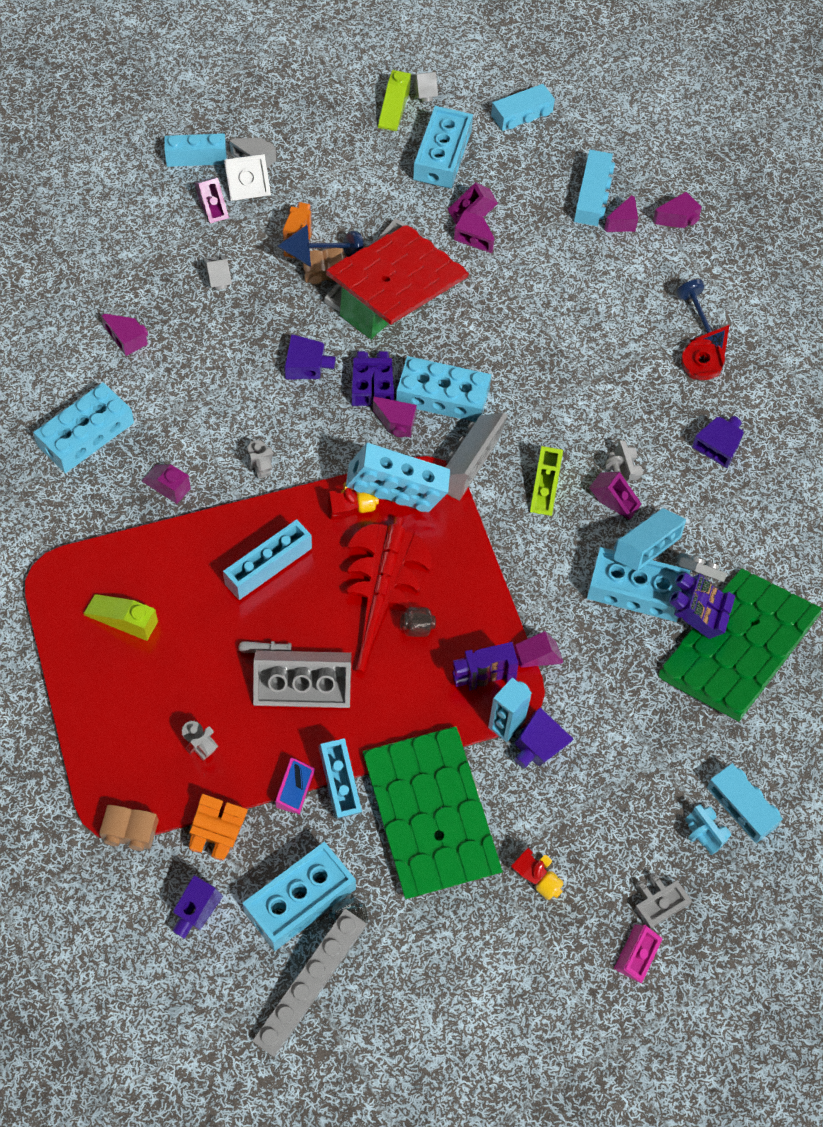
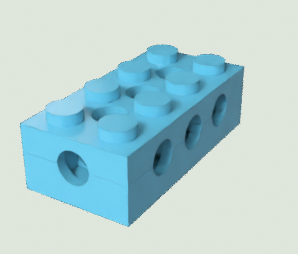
M439 106L434 107L414 162L413 180L452 189L472 132L473 114Z
M407 356L397 388L396 401L415 404L418 410L476 422L479 416L483 415L492 374Z
M103 382L33 433L37 446L64 473H67L134 423L132 409Z
M366 443L348 465L346 487L354 489L356 492L374 495L379 499L396 502L398 505L413 507L421 512H429L448 493L450 469Z
M600 547L587 599L677 622L678 617L674 615L676 608L669 603V599L673 592L682 590L675 584L676 577L684 572L690 575L689 569L651 560L640 570L636 571L614 560V550Z
M324 841L242 903L243 910L271 948L276 951L356 890V879ZM318 878H323L326 880L323 883L315 882V880ZM299 893L306 895L302 899H297L294 897L296 894ZM277 909L285 910V912L280 915L273 913Z

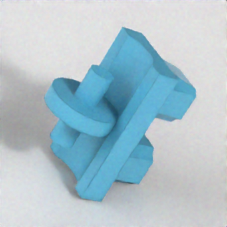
M700 804L685 818L688 827L693 832L689 835L688 839L691 842L699 840L702 846H705L709 853L713 855L728 841L727 839L731 836V832L726 826L722 825L719 828L713 821L717 817L711 806L703 808Z

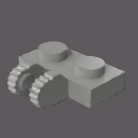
M679 553L678 557H676V563L681 567L723 582L725 581L727 573L720 571L719 565L708 561L704 565L705 560L686 553Z
M655 873L650 874L648 878L651 885L657 891L656 894L652 895L641 880L635 883L637 890L644 899L643 902L636 905L635 910L650 929L684 909L692 902L678 880L665 887Z

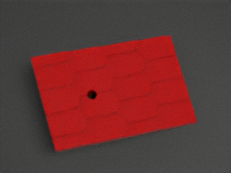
M407 225L402 226L390 235H385L352 256H347L326 270V275L342 286L340 316L369 339L375 337L388 324L392 325L463 281L469 275L461 264L454 262L445 252L437 249L431 241L423 238L414 228Z

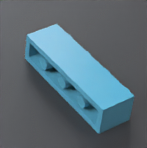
M589 150L574 222L598 226L599 219H604L606 208L602 207V205H607L609 192H605V190H610L612 177L608 176L609 174L613 175L614 172L613 154Z
M664 508L657 513H653L646 521H642L639 526L631 529L625 536L618 538L614 545V550H616L614 560L636 571L640 570L681 538L686 519Z
M296 519L223 571L225 585L239 600L312 549L311 534Z

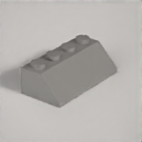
M507 414L481 415L475 423H470L466 431L467 436L460 438L456 446L457 451H452L446 461L447 466L445 468L450 469L448 495L460 501L499 441L508 416Z
M256 650L254 656V706L350 708L351 653Z

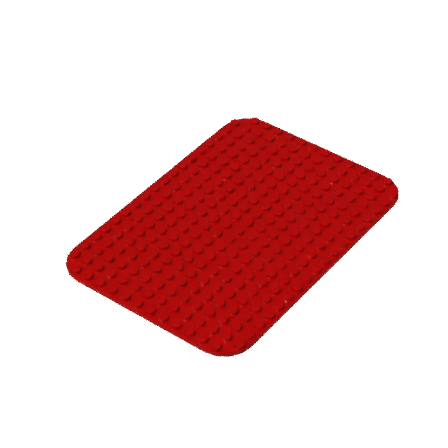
M430 456L414 457L439 466H447L445 460ZM347 474L63 545L44 553L32 565L26 577L25 598L74 806L83 826L95 836L101 838L99 833L107 805H114L156 814L159 821L155 835L192 825L202 794L223 801L219 817L223 815L227 802L245 809L274 802L279 793L290 758L297 759L315 769L308 792L326 787L327 782L318 747L320 744L344 738L354 778L368 775L362 753L365 750L452 727H457L463 747L499 737L488 726L493 698L506 685V680L491 681L485 686H477V689L470 691L468 684L456 687L452 671H454L453 661L463 659L465 651L472 650L474 653L479 649L512 642L513 646L528 638L469 487L460 501L446 494L429 512H421L413 507L398 505L396 502L387 499H379V504H376V509L373 512L359 513L357 511V513L345 518L330 519L327 497L329 491L336 490V493H341L344 490L343 486L347 482ZM395 517H401L403 519L402 527L405 528V531L415 533L428 546L432 561L431 569L427 571L416 564H404L417 577L420 591L415 592L405 586L395 587V589L401 591L407 597L411 608L407 612L401 607L388 605L370 650L365 673L360 674L355 670L361 650L367 598L358 595H347L346 591L353 584L370 581V579L361 574H348L347 569L355 561L365 557H373V555L360 549L349 550L348 544L353 535L361 528L371 524L389 526L393 524ZM297 519L311 534L312 549L239 600L225 585L223 571ZM94 595L134 600L154 608L158 623L148 641L85 616L84 612ZM244 641L259 643L275 641V644L291 643V651L351 653L350 708L254 706L255 653L240 652L239 644ZM518 661L516 681L525 683L532 692L525 723L518 729L520 730L524 728L531 715L542 707L545 689L539 666L520 667ZM189 721H196L201 724L203 732L209 726L214 731L211 738L218 745V748L205 760H202L195 751L189 754L185 749L189 742L183 739L181 731L182 727Z

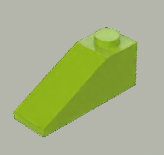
M392 70L387 84L378 128L392 131L398 130L411 90V73Z
M541 446L530 508L531 513L552 516L563 455L562 449Z
M97 594L94 595L84 612V615L146 641H148L158 623L156 610L152 607L134 600Z

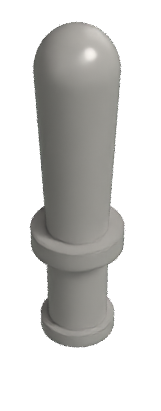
M244 641L239 644L238 648L242 653H255L256 650L291 651L292 644H275V641H271V643Z

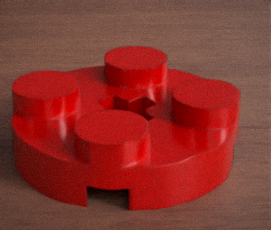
M707 339L694 340L688 344L681 358L682 367L688 374V377L698 380H710L720 375L725 363V354L719 345L715 346L711 344L712 341ZM701 356H703L704 359H708L709 361H706V363H701L698 360Z

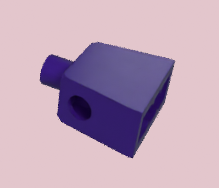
M291 334L285 364V379H320L322 368L335 369L336 356L325 355V344L323 342Z
M731 416L728 421L721 417H716L695 436L692 448L723 467L728 468L744 434L743 430L739 428L742 424L741 420L736 416Z
M539 708L531 715L515 741V745L521 752L514 760L524 769L531 761L541 766L574 739L542 708Z
M194 875L173 911L179 917V920L172 929V932L185 939L193 926L201 930L223 898V895L215 887ZM196 908L195 912L190 915L191 910Z

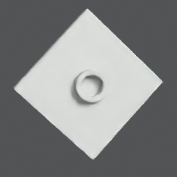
M265 154L224 160L231 201L271 196Z

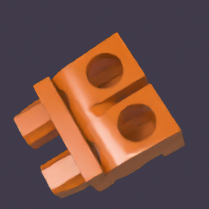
M299 202L297 207L291 206L290 215L283 228V241L307 224L310 240L312 236L310 204ZM284 251V256L295 258Z
M202 794L189 834L191 836L189 850L202 853L205 842L215 844L211 857L224 861L229 850L233 849L248 809L227 802L222 817H219L223 801Z

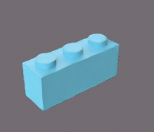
M540 84L492 102L491 116L502 131L514 129L525 122L529 123L541 116H548L553 112L555 99L546 86Z
M225 134L165 136L167 167L225 165L224 160L227 159Z
M511 678L493 698L488 728L506 742L525 723L532 693L525 683Z
M345 738L320 744L318 748L335 819L361 813L362 809Z
M733 763L710 780L707 789L755 843H758L779 826L782 817L778 809L764 799L761 790L753 786L747 780L743 770L736 768Z

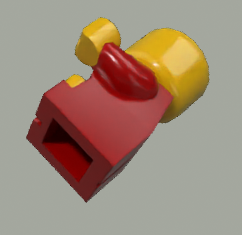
M346 482L341 493H336V490L329 491L327 497L330 519L345 518L357 513V511L359 513L373 512L376 509V504H379V499L374 495L364 492H352L351 490L353 489L346 487Z
M527 848L511 865V868L522 878L536 885V891L546 900H550L553 896L557 899L563 892L560 888L564 883L553 871H546L545 868L551 864L552 860L547 855H544L539 861L535 860L532 856L533 852Z

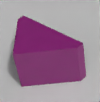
M633 195L606 218L604 228L606 232H636L638 213L636 200Z
M546 631L514 646L520 667L556 665L564 662L557 642Z

